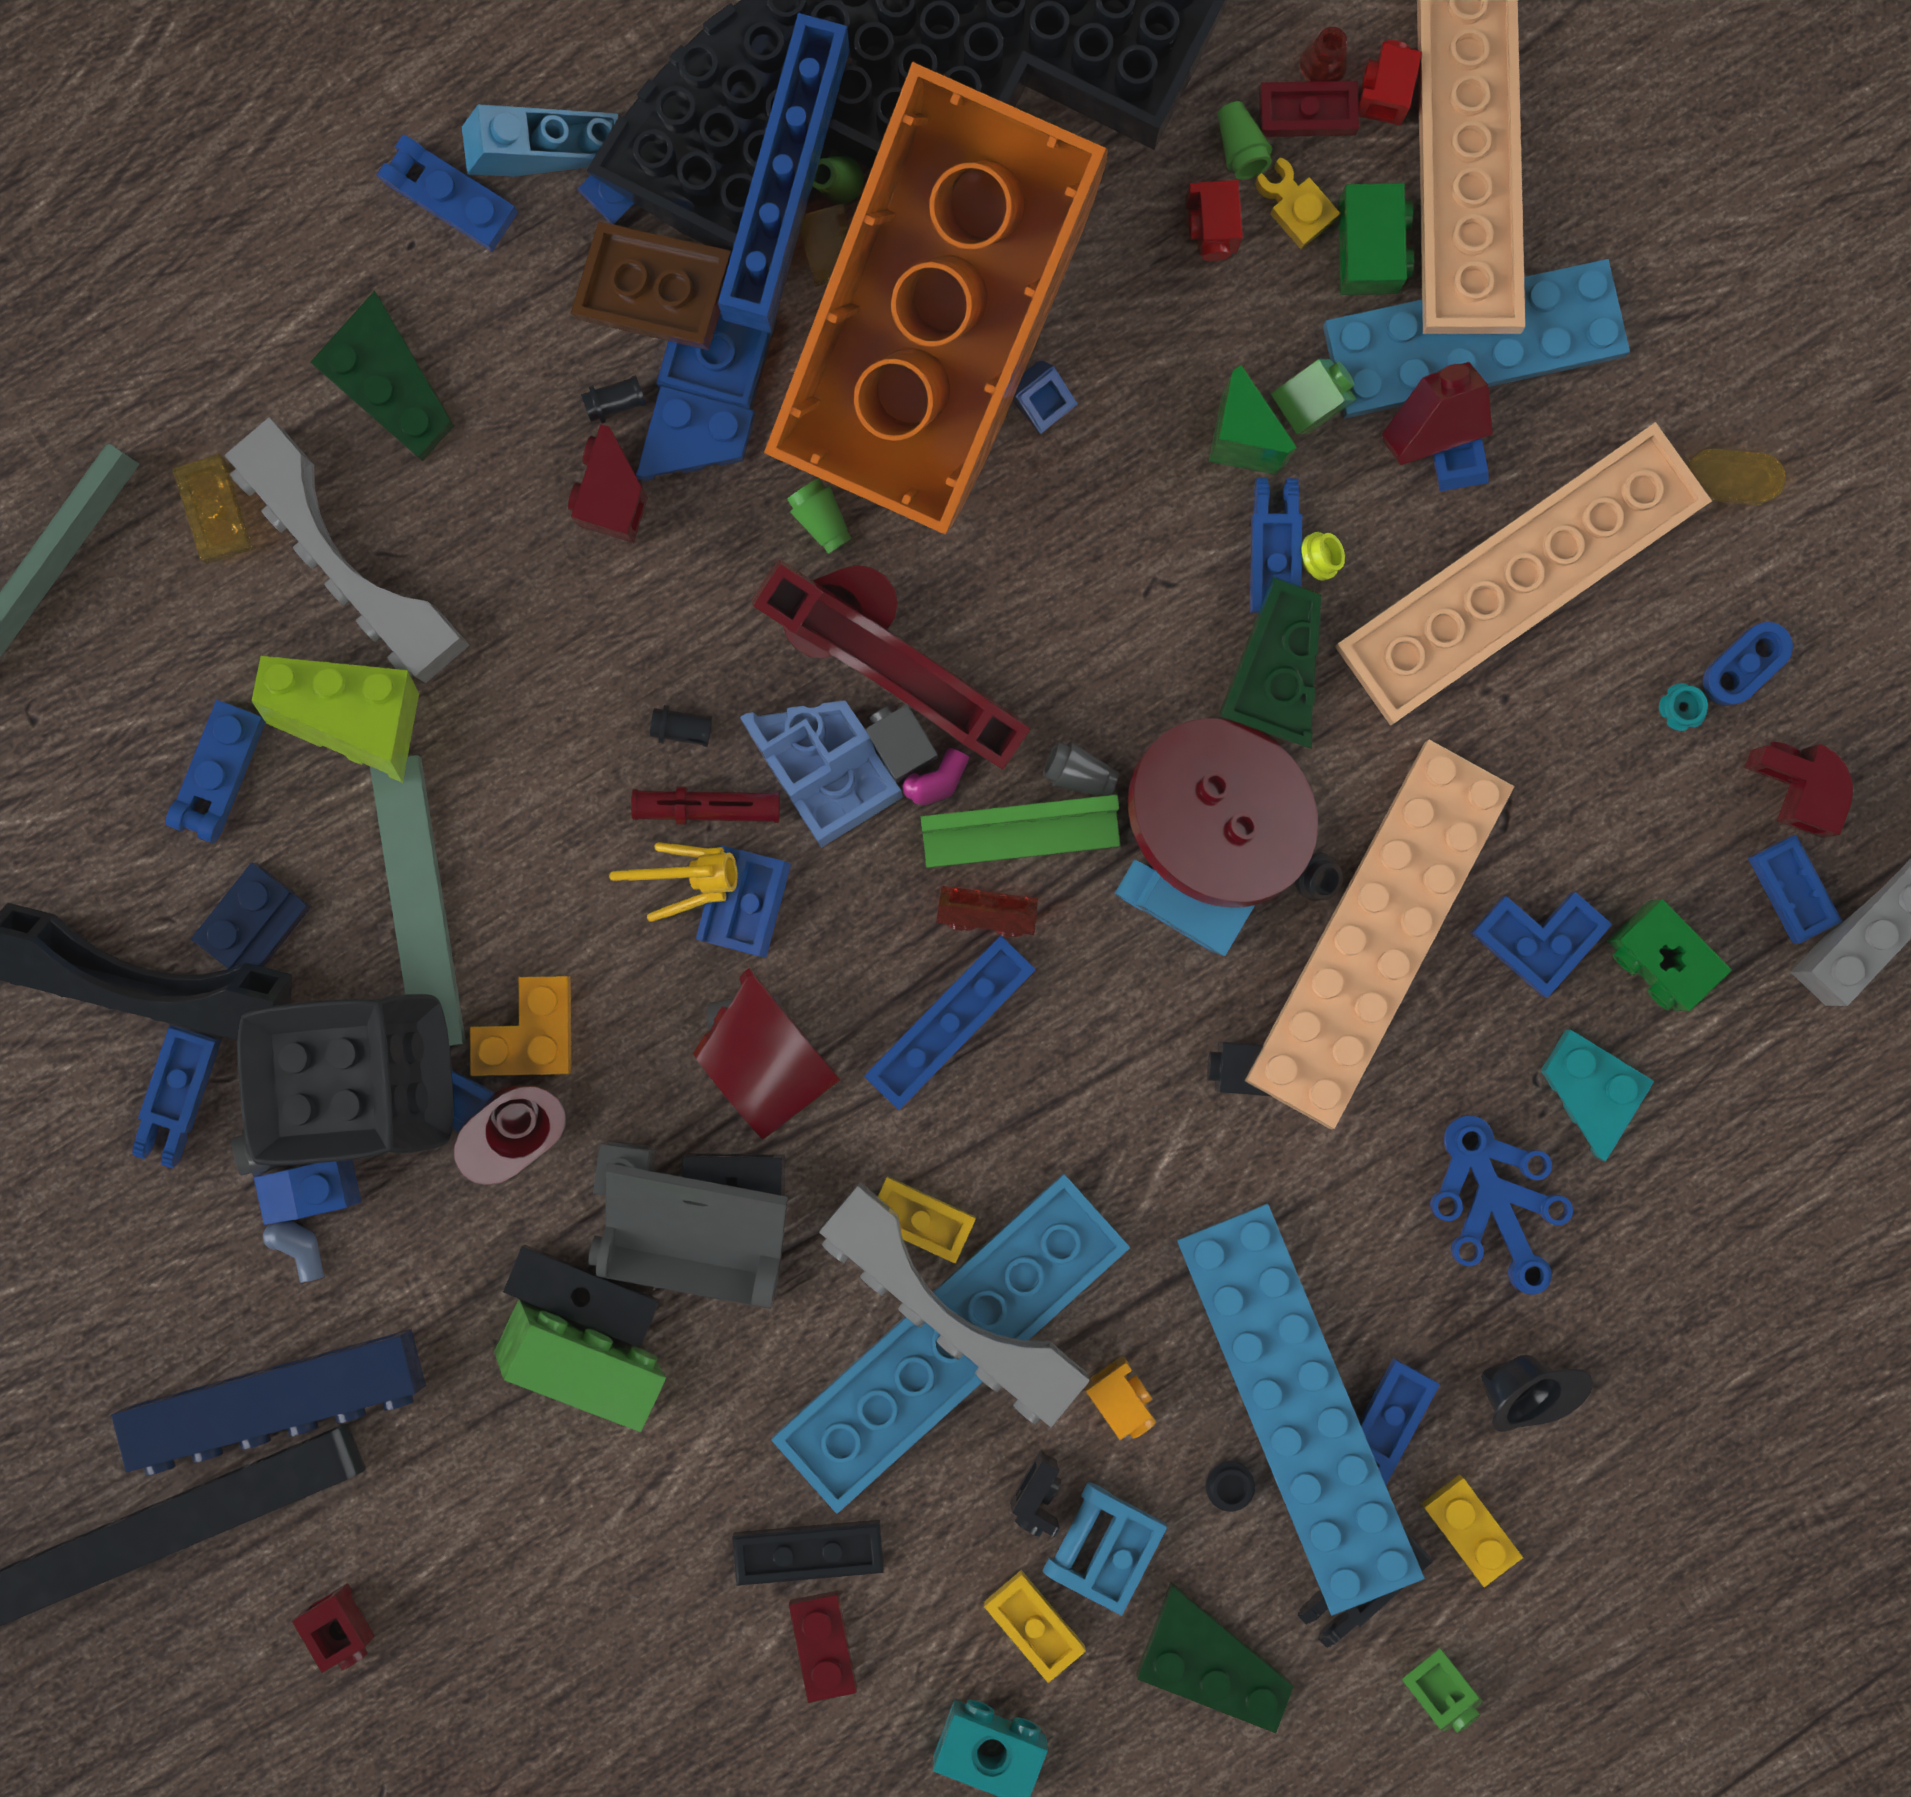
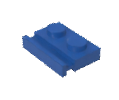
M721 845L720 847L724 848V853H731L735 858L738 873L737 886L734 891L726 892V901L705 904L696 940L766 958L791 864Z

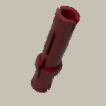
M677 786L676 791H641L633 789L631 816L633 820H676V825H687V820L779 823L780 792L688 791L687 787Z

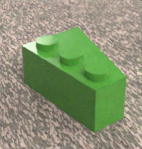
M518 1299L494 1350L505 1381L638 1432L642 1431L666 1380L662 1369L656 1363L658 1358L650 1352L633 1346L628 1350L613 1343L611 1338L592 1329L585 1330L521 1299Z

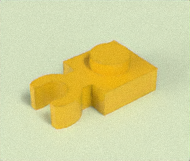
M1280 157L1276 161L1274 169L1280 174L1282 181L1273 184L1261 173L1257 176L1255 186L1263 197L1276 199L1278 204L1272 208L1270 215L1302 250L1338 220L1341 213L1310 177L1298 186L1293 180L1294 171L1291 164Z

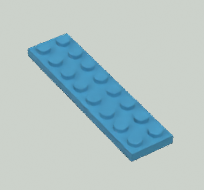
M1063 1173L932 1292L949 1309L971 1324L997 1335L1029 1340L1129 1250L1130 1246ZM906 1317L902 1318L772 1436L771 1441L836 1514L983 1382L975 1374L979 1367L965 1355L960 1360H957L944 1350L936 1341L940 1334L926 1322L920 1328Z
M1268 1203L1177 1239L1331 1616L1424 1580L1425 1578Z

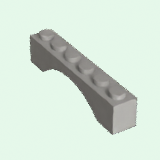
M270 417L225 454V457L236 468L230 473L233 480L247 495L252 496L256 492L267 504L261 510L264 516L279 532L282 533L288 529L298 540V543L293 546L295 552L311 569L319 565L329 576L330 579L324 583L326 588L343 606L349 601L361 614L356 619L357 624L374 642H377L380 638L384 640L393 651L387 658L396 669L408 670L410 676L413 674L414 677L427 683L470 646L434 605L428 601L403 597L377 587L364 579L345 560L331 540L320 514L315 491L314 464L287 432Z
M1911 858L1864 905L1826 934L1790 972L1825 1006H1848L1911 939Z
M859 1182L819 1231L826 1238L822 1246L842 1263H845L850 1258L861 1267L864 1272L860 1275V1278L869 1287L882 1296L887 1290L902 1302L898 1309L907 1319L920 1328L925 1322L940 1334L936 1341L944 1350L957 1360H960L963 1355L968 1357L979 1367L975 1372L977 1377L995 1392H998L1002 1387L1005 1388L1017 1399L1013 1406L1033 1424L1036 1425L1041 1419L1052 1427L1090 1381L1087 1372L1050 1341L1021 1340L997 1335L971 1324L949 1309L928 1288L913 1265L902 1238L898 1213L861 1182Z

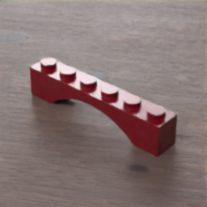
M778 558L752 598L753 607L796 635L811 642L871 679L1002 770H1004L1031 730L1023 719L780 558Z

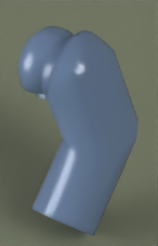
M291 1220L273 1223L266 1227L263 1233L265 1245L272 1250L277 1249L295 1258L300 1283L325 1277L317 1238L312 1231Z

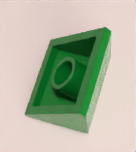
M1242 365L1232 371L1221 397L1208 462L1276 475L1285 468L1297 447Z

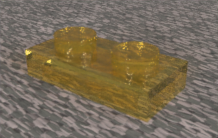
M217 454L173 468L172 470L200 560L209 564L253 550L225 458Z

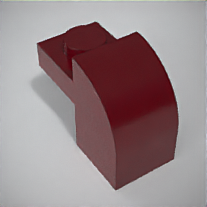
M1771 742L1770 745L1750 750L1745 769L1789 785L1777 822L1820 838L1841 834L1852 803L1853 784L1846 764L1833 750L1818 744L1802 749L1801 755L1798 757L1799 749L1780 742Z

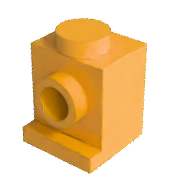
M1124 1355L1089 1378L1090 1381L1084 1387L1119 1440H1122L1127 1435H1130L1132 1439L1137 1438L1151 1429L1156 1423V1420L1146 1406L1153 1398L1137 1375L1128 1380L1126 1375L1132 1369Z

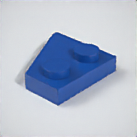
M661 386L636 476L640 480L648 481L653 480L654 476L678 471L688 473L702 470L708 465L718 464L723 466L742 462L756 416L754 410Z

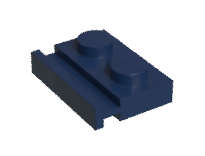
M251 862L196 931L191 940L228 969L242 963L264 967L312 906L300 899L291 889L258 863Z

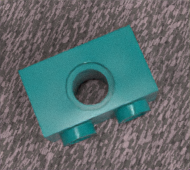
M954 1699L933 1755V1772L998 1797H1031L1048 1752L1046 1734L1040 1733L1041 1728L1027 1719L1014 1717L1013 1721H1009L994 1715V1709L983 1702L969 1699L965 1704ZM990 1739L998 1740L1005 1746L1004 1751L994 1757L982 1754L978 1748L984 1741Z

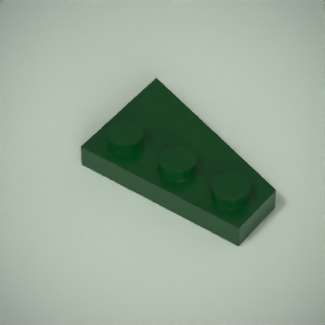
M374 290L310 363L423 461L454 427V424L427 377L416 362L402 334L394 324L380 296Z
M1275 576L1272 577L1219 711L1220 716L1312 749L1313 732L1311 728L1313 705L1315 704L1316 687L1314 686L1319 641L1320 593Z
M1170 1582L1136 1672L1137 1680L1276 1733L1293 1690L1291 1681L1246 1643H1242L1216 1618L1206 1610L1201 1609L1181 1589Z

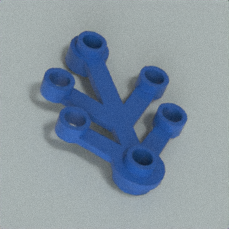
M1468 1115L1456 1118L1448 1125L1444 1134L1445 1149L1451 1156V1160L1440 1191L1431 1198V1212L1443 1221H1453L1461 1215L1463 1203L1459 1193L1470 1168L1478 1183V1188L1462 1232L1451 1244V1255L1455 1261L1469 1267L1478 1264L1482 1260L1484 1249L1481 1239L1492 1213L1513 1259L1508 1268V1277L1511 1284L1525 1294H1539L1546 1290L1551 1282V1268L1543 1258L1533 1254L1510 1203L1541 1214V1217L1546 1222L1553 1225L1566 1224L1572 1218L1573 1206L1563 1196L1557 1194L1546 1196L1498 1178L1489 1158L1519 1167L1525 1177L1533 1180H1543L1549 1176L1552 1170V1161L1542 1151H1524L1495 1140L1491 1127L1481 1118ZM1473 1131L1478 1137V1143L1475 1148L1467 1150L1462 1144V1138L1467 1132ZM1533 1156H1539L1543 1162L1541 1171L1536 1174H1532L1528 1170V1161ZM1444 1197H1451L1454 1201L1453 1211L1446 1215L1441 1214L1438 1209L1440 1200ZM1554 1201H1560L1564 1207L1563 1214L1559 1218L1553 1219L1549 1215V1206ZM1465 1242H1472L1475 1247L1474 1255L1470 1259H1462L1459 1254L1461 1245ZM1533 1266L1538 1267L1540 1271L1539 1280L1536 1283L1528 1284L1525 1280L1526 1270Z

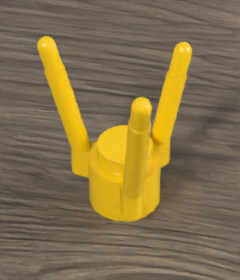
M663 842L655 844L656 851L698 858V860H692L689 867L612 871L609 874V878L612 881L689 878L691 887L694 890H701L702 894L649 913L647 920L650 922L676 915L709 902L726 901V892H732L736 889L738 876L733 854L724 853L723 847L700 848Z

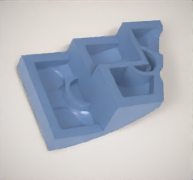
M845 700L822 703L815 708L798 706L787 708V712L757 716L752 712L740 717L762 756L821 848L903 798L901 789L876 754L868 733Z

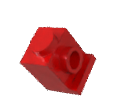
M1397 40L1382 42L1377 60L1369 59L1365 68L1361 86L1363 92L1359 99V117L1402 125L1411 106L1422 51L1410 49L1409 45Z
M1239 180L1190 183L1185 198L1186 209H1193L1189 210L1188 213L1190 240L1198 239L1199 256L1202 255L1203 260L1219 261L1229 258L1231 253L1238 252L1243 239Z

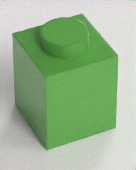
M1318 359L1271 393L1297 435L1312 432L1357 400L1350 390L1355 386L1351 375L1342 363L1338 361L1334 364L1331 359Z

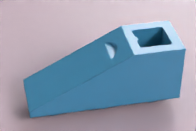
M478 104L462 126L467 174L516 177L589 167L617 121L618 114Z

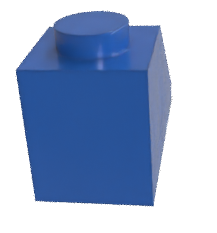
M353 1160L313 1163L254 1177L264 1225L335 1211L362 1202Z

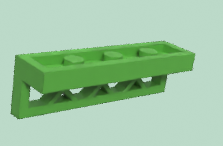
M1118 795L920 816L926 868L1120 847L1117 811L1119 810Z

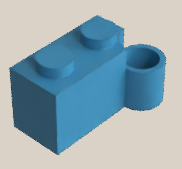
M1137 860L1132 862L1114 893L1125 902L1148 913L1210 952L1226 956L1254 906L1240 908L1219 907L1195 900L1171 886L1154 869Z

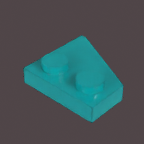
M1565 1029L1541 1069L1552 1090L1556 1091L1563 1101V1107L1570 1119L1578 1125L1591 1146L1590 1151L1594 1157L1605 1162L1654 1083L1652 1079L1569 1029Z

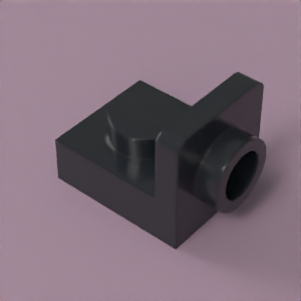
M1039 1451L1013 1495L1010 1504L1012 1513L1017 1516L1015 1522L1021 1528L1040 1537L1043 1531L1055 1537L1060 1529L1058 1519L1039 1506L1041 1502L1045 1505L1050 1504L1060 1487L1062 1479L1057 1477L1059 1473L1057 1460Z

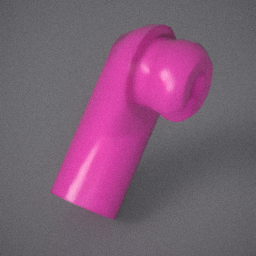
M948 747L938 771L921 776L913 773L904 780V795L912 799L915 804L929 805L951 797L956 790L970 757Z

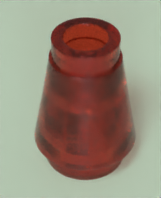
M1327 27L1304 49L1300 58V69L1307 81H1340L1344 77L1348 67L1347 36L1338 27Z

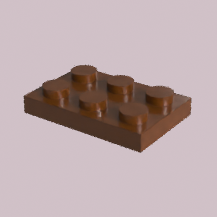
M598 221L571 314L580 321L709 350L721 312L718 301L732 252Z

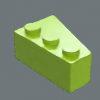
M269 656L260 657L252 703L266 724L316 746H325L345 755L348 760L360 765L364 763L387 773L390 778L403 783L419 692L408 670Z

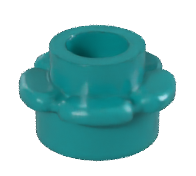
M1677 683L1668 688L1666 696L1661 697L1659 712L1662 717L1667 719V725L1677 731H1685L1688 727L1696 728L1704 722L1707 715L1708 702L1705 694L1699 688L1689 686L1686 683ZM1680 703H1685L1687 705V710L1685 712H1682L1679 709Z

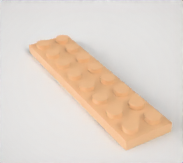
M1417 0L1418 51H1422L1418 68L1423 334H1521L1525 328L1518 0Z
M1655 422L1346 637L1335 648L1391 726L1705 507L1712 500Z
M1430 739L1424 743L1264 1042V1047L1245 1079L1246 1082L1325 1127L1335 1129L1515 786Z

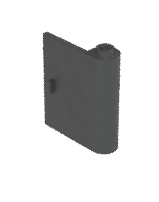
M608 1163L606 1168V1226L603 1237L595 1235L589 1254V1265L596 1266V1276L771 1309L780 1272L788 1197Z

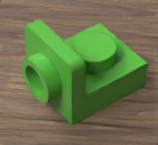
M1438 1649L1402 1679L1443 1732H1447L1453 1727L1458 1734L1480 1717V1713L1476 1708L1483 1703V1700L1472 1689L1442 1649Z

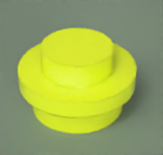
M1314 532L1307 535L1302 542V565L1304 569L1320 581L1333 578L1345 563V552L1341 542L1331 533Z

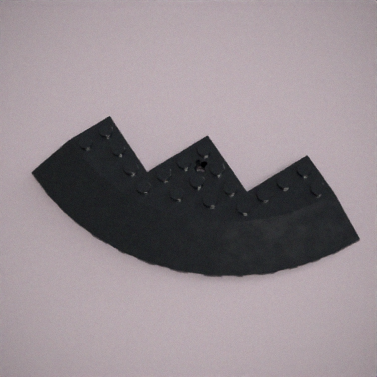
M740 0L734 6L732 3L728 4L702 24L703 29L685 47L680 45L669 56L670 61L658 72L652 81L648 79L637 93L638 99L623 117H618L589 165L587 172L682 234L704 245L732 252L798 13L845 25L848 30L850 51L820 159L828 158L831 150L834 149L870 168L873 167L912 62L1013 107L1016 106L1025 87H1028L1155 150L1199 64L1228 0Z

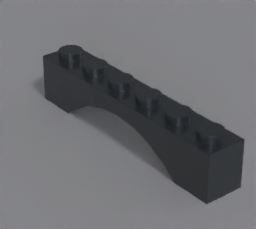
M7 903L0 911V980L13 985L24 986L56 994L60 997L72 998L108 1009L119 1010L151 1018L155 1021L167 1022L198 1030L202 1033L214 1034L238 1040L241 1016L246 1011L291 1004L292 974L249 963H242L227 970L207 974H172L149 970L122 961L95 947L70 929L55 914L12 903Z

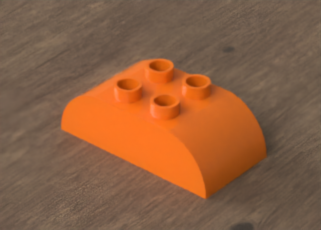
M912 62L764 453L946 535L971 493L1006 417L1085 227L1105 169L1108 149Z

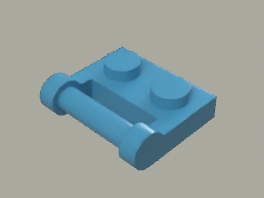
M1088 1482L1081 1494L1084 1501L1055 1558L1049 1557L1042 1571L1054 1581L1122 1616L1167 1529V1525L1160 1519L1112 1495L1104 1488ZM1103 1510L1114 1517L1083 1575L1074 1570L1072 1566L1100 1511Z

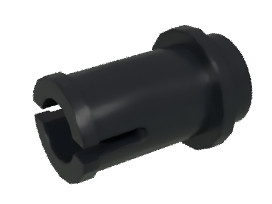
M636 375L630 379L596 390L593 385L589 386L590 391L581 394L590 422L600 420L603 424L606 423L605 417L646 405Z
M664 705L663 709L654 708L650 726V737L659 738L658 743L664 744L665 739L708 747L712 716L706 717L670 711L669 705Z

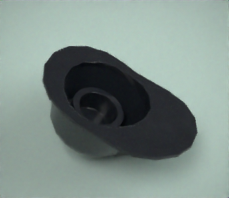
M1521 1355L1509 1362L1487 1368L1481 1375L1482 1382L1487 1388L1488 1400L1495 1411L1492 1424L1494 1429L1500 1432L1557 1421L1581 1406L1590 1395L1593 1387L1592 1377L1582 1369L1554 1371L1530 1355Z

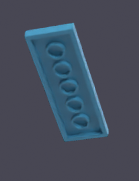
M1609 259L1524 277L1525 328L1521 334H1423L1422 300L1326 320L1323 324V330L1330 359L1334 364L1338 361L1342 363L1355 384L1350 390L1357 400L1342 410L1343 418L1400 407L1405 403L1423 377L1439 372L1444 367L1452 364L1470 362L1487 382L1488 387L1626 357L1630 353Z

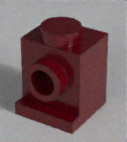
M348 1583L308 1606L292 1620L293 1625L321 1673L337 1664L342 1671L351 1667L368 1654L365 1647L375 1637L350 1594L352 1589ZM335 1621L339 1622L346 1635L336 1632L334 1628Z

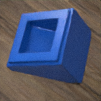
M1043 360L1037 362L1023 373L1012 400L1040 434L1078 404L1054 366Z

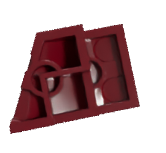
M748 968L739 978L742 986L730 1006L721 1007L714 1018L712 1029L703 1036L693 1055L733 1107L763 1140L839 1082L840 1079L833 1068L811 1045L802 1030L777 1003L771 992Z

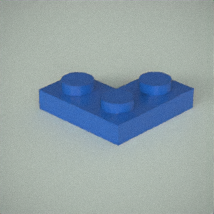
M1571 892L1541 926L1507 896H1502L1470 933L1543 998H1548L1612 924L1576 892Z

